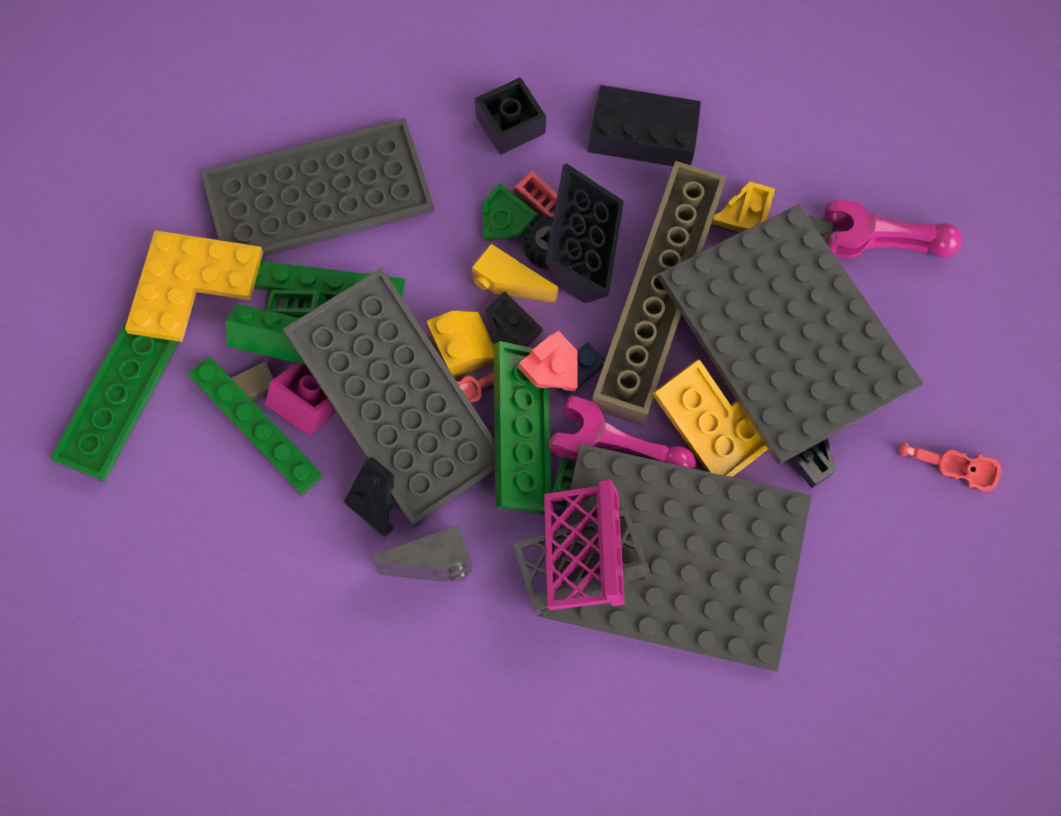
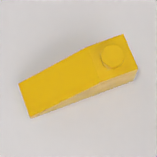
M492 244L472 267L473 281L482 290L488 289L498 295L505 291L512 297L553 303L557 300L558 286Z

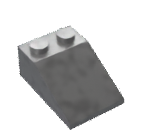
M459 525L372 555L379 575L442 582L451 580L454 583L466 579L468 573L472 572L471 558Z

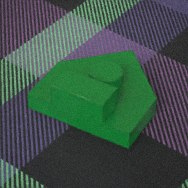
M499 183L482 202L484 219L483 239L485 241L523 237L525 232H527L528 226H532L533 221L538 220L540 217L534 210Z

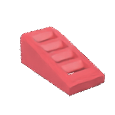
M532 170L515 186L512 193L541 218L546 217V220H550L554 213L551 214L549 210L556 205L558 194ZM529 186L534 188L530 193L526 190ZM539 192L542 196L536 200L534 196ZM546 198L550 200L545 207L541 205Z

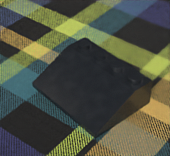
M600 85L590 132L588 153L674 166L675 161L691 165L695 153L701 101Z
M566 163L562 167L545 264L566 293L584 303H589L609 296L624 200Z

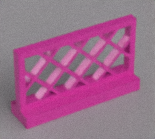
M612 480L599 481L600 486L544 494L547 607L550 610L611 603L612 606L625 605L618 490ZM597 496V504L589 513L579 506L586 497ZM565 500L570 506L559 517L553 512V502ZM577 509L586 517L574 529L565 521ZM592 521L598 526V532L589 541L580 533ZM563 525L571 531V534L560 545L554 540V533ZM578 537L587 545L575 557L566 549ZM593 549L600 554V560L591 570L581 561ZM564 553L573 561L561 574L555 569V561ZM579 565L588 574L576 586L567 577ZM593 578L601 583V595L588 596L582 590ZM563 582H566L574 589L566 599L556 600L555 591Z

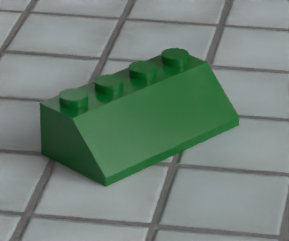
M236 304L226 319L227 347L305 364L283 332V328L299 318L248 305Z

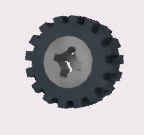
M542 217L541 222H538L536 219L533 221L532 226H528L527 232H525V255L527 258H530V262L533 265L537 262V267L539 268L545 265L546 269H549L545 264L553 217H550V220Z

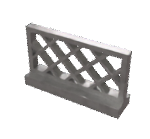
M628 508L619 510L620 518L624 517L627 526L621 538V548L624 544L634 549L638 561L625 564L622 562L624 587L650 580L651 573L645 561ZM590 521L583 529L592 528L598 531V526ZM578 524L572 525L571 527L575 529L578 526ZM566 527L557 530L554 533V540L560 537L566 539L571 534V531ZM545 534L513 544L535 615L552 611L547 607V590L535 593L532 585L537 572L547 576L546 570L540 568L546 557V547L541 545V543L546 542ZM629 534H630L632 543L626 540V538H627V536H628ZM576 537L571 543L568 552L572 553L576 544L583 548L587 544ZM535 546L543 550V553L537 564L534 565L524 559L522 549ZM592 549L584 565L588 567L594 554L599 556L600 554ZM561 555L558 559L562 560L557 571L561 573L565 564H570L573 560L569 559L567 555ZM579 565L576 568L580 569L581 572L577 579L572 581L576 586L584 579L582 577L586 572ZM527 566L534 569L530 576ZM593 578L582 591L588 596L601 595V583ZM563 582L555 591L556 600L566 599L574 589L566 582Z

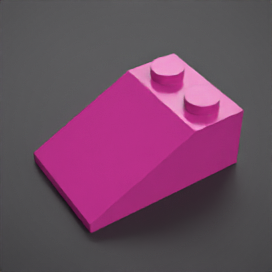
M295 363L270 381L265 405L308 436L323 426L336 412L305 364Z

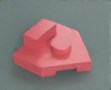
M559 330L547 337L517 365L535 387L563 388L567 391H575L577 389V350Z

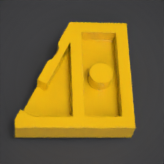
M749 182L741 189L740 194L734 196L719 214L716 213L714 215L712 225L741 233L767 220L775 188Z

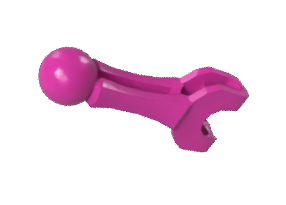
M834 200L825 207L826 221L834 223V226L841 227L844 230L833 232L826 240L834 255L839 258L852 259L859 256L864 249L888 247L911 249L922 253L930 251L938 257H950L962 245L960 230L950 223H941L935 226L934 224L896 222L870 214L863 205L855 201Z
M575 396L566 398L563 404V411L566 417L579 423L581 430L573 435L555 433L548 443L552 453L561 457H568V460L574 462L577 461L580 444L692 469L696 468L695 457L687 448L682 446L668 448L665 445L654 444L632 437L605 422L602 410L596 403Z

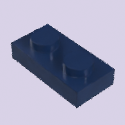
M588 342L577 350V389L602 369L605 363V359ZM555 388L565 399L575 392L567 391L563 388Z

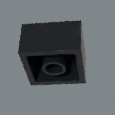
M521 77L475 98V116L500 155L544 135L546 132V115Z

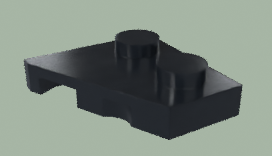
M505 291L485 309L495 343L502 341L527 347L543 332V328Z
M828 438L789 459L811 489L836 471L834 459L829 452L830 444Z
M375 458L367 459L344 500L347 506L384 537L393 530V525L389 524V511L393 509L394 503L392 496L394 474Z

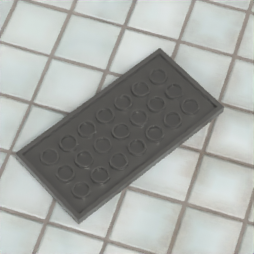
M406 118L201 171L218 240L262 247V257L435 211Z
M382 268L283 328V332L367 459L375 458L394 474L392 496L411 525H414L495 470V439Z

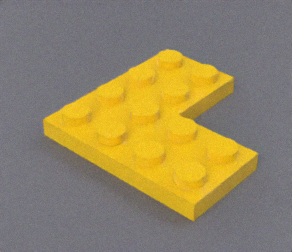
M155 230L125 330L128 334L183 342L196 292L251 300L263 255L262 247Z
M695 360L652 393L706 472L733 477L768 450L738 401L736 400L732 404L728 402L700 360Z

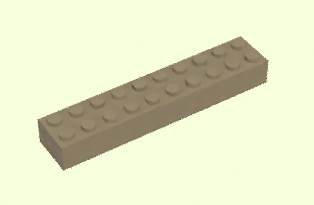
M675 161L592 397V402L600 407L602 413L638 425H645L654 398L652 393L657 389L681 316L679 309L658 277L661 272L702 252L727 176Z

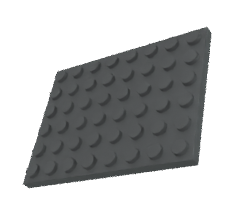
M800 204L659 274L658 278L778 465L913 392L924 384Z
M580 444L570 490L600 486L599 481L612 480L618 490L619 510L628 508L651 576L650 580L624 587L625 605L612 606L611 603L556 609L543 613L542 618L778 672L812 495ZM597 496L586 497L579 506L589 513L597 504ZM575 509L565 522L572 526L580 523L586 516ZM624 517L620 518L622 538L627 529ZM588 528L583 530L581 535L590 541L598 531ZM629 534V535L627 536L626 540L632 543V540H631V537H630V534ZM560 537L558 544L561 545L565 538ZM576 544L571 554L576 557L583 550V547ZM623 544L622 562L628 564L638 561L635 550ZM590 552L581 561L583 564H585ZM594 554L588 566L589 569L592 570L600 560L599 555ZM560 559L555 561L556 570H558L562 562ZM568 563L565 564L562 572L569 566ZM575 568L567 579L571 582L575 581L581 570Z

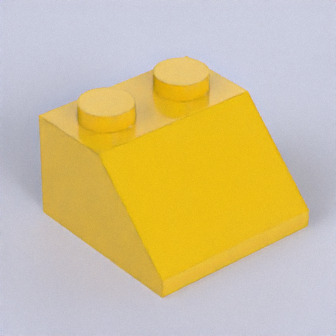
M450 311L426 321L431 342L455 379L494 363V344L479 312Z

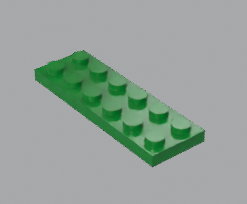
M127 320L50 457V460L54 463L104 483L180 343L178 341L128 334L125 330Z
M498 341L494 344L496 508L545 515L544 494L551 493L550 449L548 447L550 440L548 388L535 387L517 367L534 348Z

